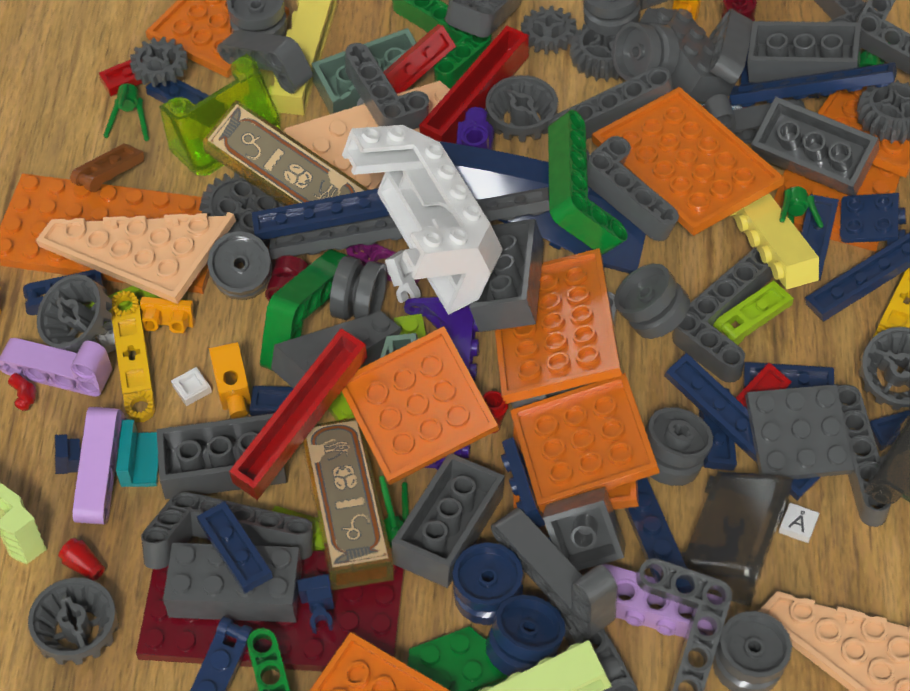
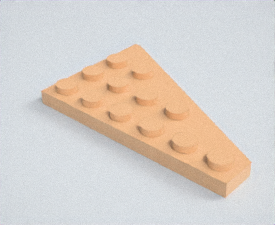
M437 81L398 93L397 95L401 96L412 91L425 93L429 98V114L448 93L450 88L441 81ZM365 104L287 127L283 130V136L363 190L377 189L381 184L385 172L353 175L351 172L352 164L349 159H344L342 156L352 128L378 127ZM419 127L413 130L419 132Z
M227 212L226 216H208L207 213H198L196 215L172 214L164 215V218L146 219V216H135L133 218L126 216L103 217V221H85L84 218H75L73 220L51 219L36 239V242L43 249L178 304L207 263L209 251L214 243L229 232L236 219L234 214Z
M779 591L758 611L769 614L781 622L789 633L792 646L848 690L910 691V626L906 627L887 622V618L871 617L863 612L839 606L837 609L818 605L815 604V600L807 598L798 599L791 594Z

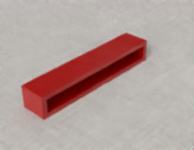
M506 25L420 123L419 133L436 141L455 144L457 141L458 122L465 121L467 110L472 107L485 109L489 90L497 82L512 77L528 59L529 35Z
M342 328L337 332L229 470L233 484L256 500L260 498L367 359L365 343Z

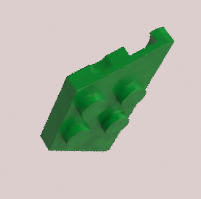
M469 626L409 649L407 666L450 691H480L485 687L496 686L506 681L509 677L491 663L486 654V639Z

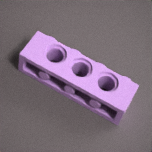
M606 563L601 564L609 570L617 583L616 618L623 619L633 626L643 625L656 629L663 635L686 637L691 618H683L680 614L688 613L692 615L694 608L668 599H662V597L643 591L636 582L637 572ZM644 575L648 582L656 583L654 577ZM707 593L708 600L715 605L722 603V597ZM627 595L631 597V599L622 600L619 598V596ZM657 604L660 605L662 608L653 609L649 607V605ZM706 620L698 622L697 627L702 635L711 636L713 634V627L710 622Z

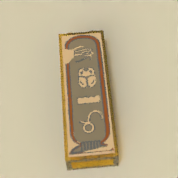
M237 100L234 101L203 140L204 152L274 198L283 206L369 190Z
M355 418L316 424L302 442V448L331 590L394 580L392 554L364 434Z

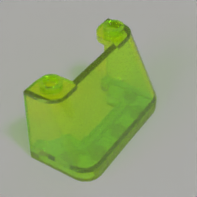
M247 53L236 59L231 65V73L236 80L194 105L186 98L177 97L159 106L169 150L195 175L207 176L234 160L233 157L209 142L208 139L236 104L267 125L273 124L280 129L279 113L258 64Z

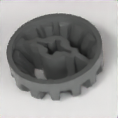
M518 75L505 78L497 82L487 94L486 111L488 113V123L493 126L496 134L500 135L503 133L504 138L511 141L513 136H518L519 142H525L526 136H531L533 140H537L540 138L541 133L544 135L548 133L550 118L558 114L557 94L547 82L533 76ZM506 112L510 114V123L508 124L503 119Z
M80 274L69 275L57 281L44 295L38 309L37 329L41 339L51 347L78 353L84 341L98 343L95 337L98 334L104 336L107 333V330L103 328L104 322H111L112 314L108 311L112 309V300L108 297L106 288L91 278ZM87 302L95 303L91 309L83 305ZM78 332L83 333L78 338H75Z
M893 327L878 333L868 343L860 357L859 377L863 378L866 393L870 391L876 397L875 402L878 404L886 403L891 405L894 410H899L902 407H909L910 409V390L903 393L889 391L892 386L901 387L906 385L910 388V328ZM898 366L903 368L902 373L896 371ZM877 368L884 372V378L888 382L886 387L878 379Z
M68 578L50 585L38 595L29 612L28 627L35 645L45 658L52 657L60 665H64L67 661L71 660L75 665L83 664L82 658L92 655L96 659L101 655L100 649L103 646H111L113 643L112 634L119 627L118 612L110 593L101 584L86 578ZM86 612L93 614L96 619L89 621ZM72 617H74L76 620V625L78 627L77 631L73 626V621L71 619ZM59 623L62 632L56 634V628ZM99 625L97 636L88 644L87 639L91 635L92 627ZM66 638L70 643H75L78 648H66L58 641Z

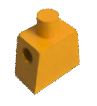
M238 342L209 348L222 409H229L232 419L245 417L248 414L246 405L251 404V398Z

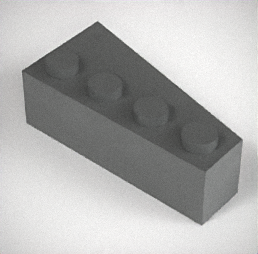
M382 311L287 340L274 345L271 369L294 389L341 328L366 344L367 359L360 368L380 359L386 336L400 335L401 327Z

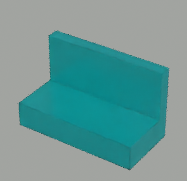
M122 420L116 465V473L121 487L157 486L158 483L157 432L138 433L134 420Z

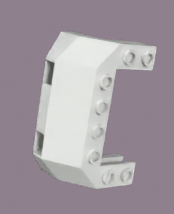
M404 125L352 128L342 156L344 159H349L352 164L351 172L353 175L385 172L377 194L410 248L404 250L402 260L403 262H408L411 266L413 279H428L448 315L479 300L503 249L489 220L441 143Z

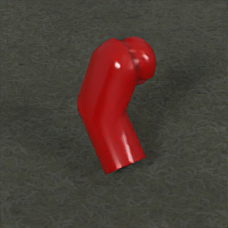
M14 373L8 380V384L18 391V398L15 400L14 405L22 411H28L30 405L34 404L36 400L37 389L20 374Z

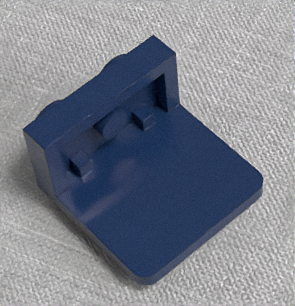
M899 193L855 195L842 198L840 238L842 242L887 241L889 246L906 235V230L901 229V224H906V207L900 208Z

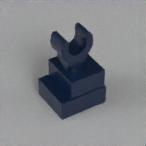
M67 434L55 435V474L78 472L81 454L80 439H68Z
M329 574L297 580L301 604L309 603L310 613H313L310 618L312 632L314 634L317 633L316 624L321 620L328 623L329 630H333L332 617L326 612V610L334 609Z

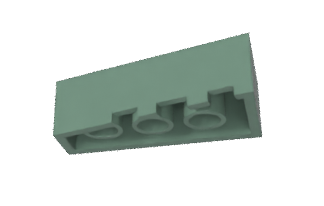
M406 28L364 45L368 47L384 72L416 44V41L410 30ZM345 51L312 63L313 83L330 114L357 106V101L361 97L346 74Z

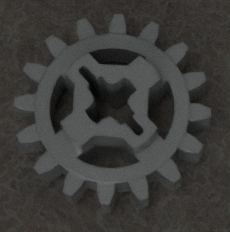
M551 5L549 10H545L542 6H540L539 12L530 10V16L525 15L524 22L521 23V32L529 35V47L534 46V52L543 49L544 54H548L549 50H553L557 54L558 48L567 50L568 44H571L572 37L575 36L577 30L576 19H571L570 12L563 14V8H559L556 11Z
M162 37L161 41L157 42L155 38H152V43L148 44L143 41L142 48H134L135 54L130 55L131 70L136 80L142 79L143 85L152 82L153 87H156L158 83L167 86V81L177 82L176 76L183 77V70L188 69L187 53L184 51L182 44L176 45L175 39L166 42V38Z

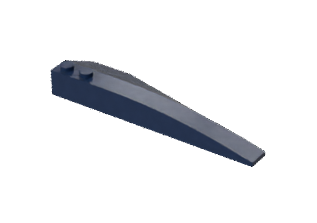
M438 141L476 200L548 187L549 191V162L490 149ZM588 186V199L619 220L625 227L628 235L626 241L602 255L604 267L630 274L638 269L646 234ZM545 211L540 215H521L512 220L499 219L503 223L536 219L542 238L550 241V246L558 250L562 247L574 254L593 250L556 224L550 215V211Z

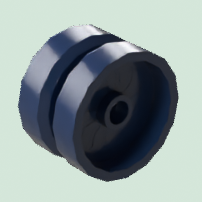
M490 542L475 544L464 550L455 561L452 572L455 604L463 617L473 623L486 626L492 625L495 614L502 602L509 597L523 595L521 561L512 550L505 546Z
M529 595L509 597L500 604L486 640V654L491 663L508 676L516 672L529 670L535 667L542 659L553 658L557 655L566 633L565 621L560 612L543 599Z

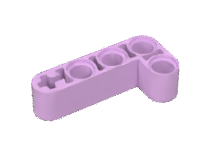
M10 338L0 355V371L9 376L18 373L29 381L94 397L101 394L112 372V366L106 349L94 341H84L78 353L19 338Z
M89 407L87 410L73 503V521L75 523L107 524L122 420H127L121 409Z

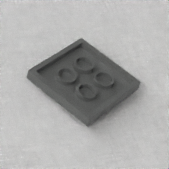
M837 384L747 392L745 399L761 482L852 474L854 466Z

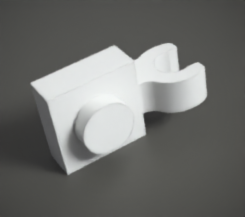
M400 250L385 259L394 287L399 286L396 296L400 303L409 299L407 292L410 298L421 297L420 289L412 277L413 270L408 262H403L402 260L404 250Z

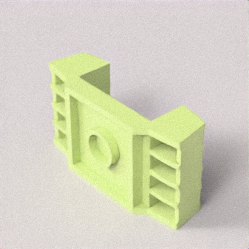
M0 483L1 539L9 556L19 562L28 564L45 552L47 547L43 544L44 540L41 538V533L37 529L38 526L34 522L35 518L26 510L21 497Z

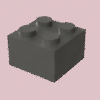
M606 487L545 505L543 520L551 542L578 571L624 558L626 543Z

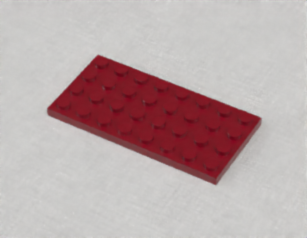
M313 551L309 558L302 560L301 579L329 574L334 609L326 610V612L332 617L333 630H329L328 623L321 620L316 624L317 633L314 634L312 632L310 618L313 613H310L309 603L301 604L300 595L296 623L233 620L234 624L241 627L247 625L254 628V630L265 628L272 631L277 639L284 669L323 672L350 632L395 658L405 569L392 564L391 555H388L386 559L333 567L330 552ZM168 566L162 569H153L136 651L138 660L202 664L214 639L220 620L169 618L163 601ZM228 636L225 645L234 648L237 639ZM260 639L255 643L254 650L259 653H265L270 650L272 643L268 639ZM248 647L239 666L253 667Z

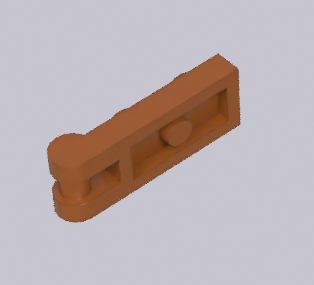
M124 143L74 169L70 175V180L78 186L84 185L85 189L96 192L102 183L112 180L115 176L144 162V152Z

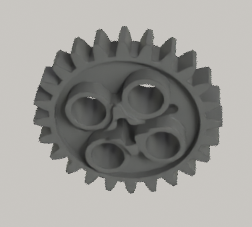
M234 172L233 178H230L225 173L222 180L215 178L213 185H207L206 192H203L199 210L202 211L201 213H207L208 216H226L227 212L234 214L236 222L228 233L242 231L254 235L252 212L288 206L289 203L283 202L285 195L277 194L278 188L276 186L268 187L269 182L267 180L263 183L260 182L258 174L254 179H251L248 172L245 173L244 177H240L238 172ZM271 238L262 240L266 247L268 242L270 243Z

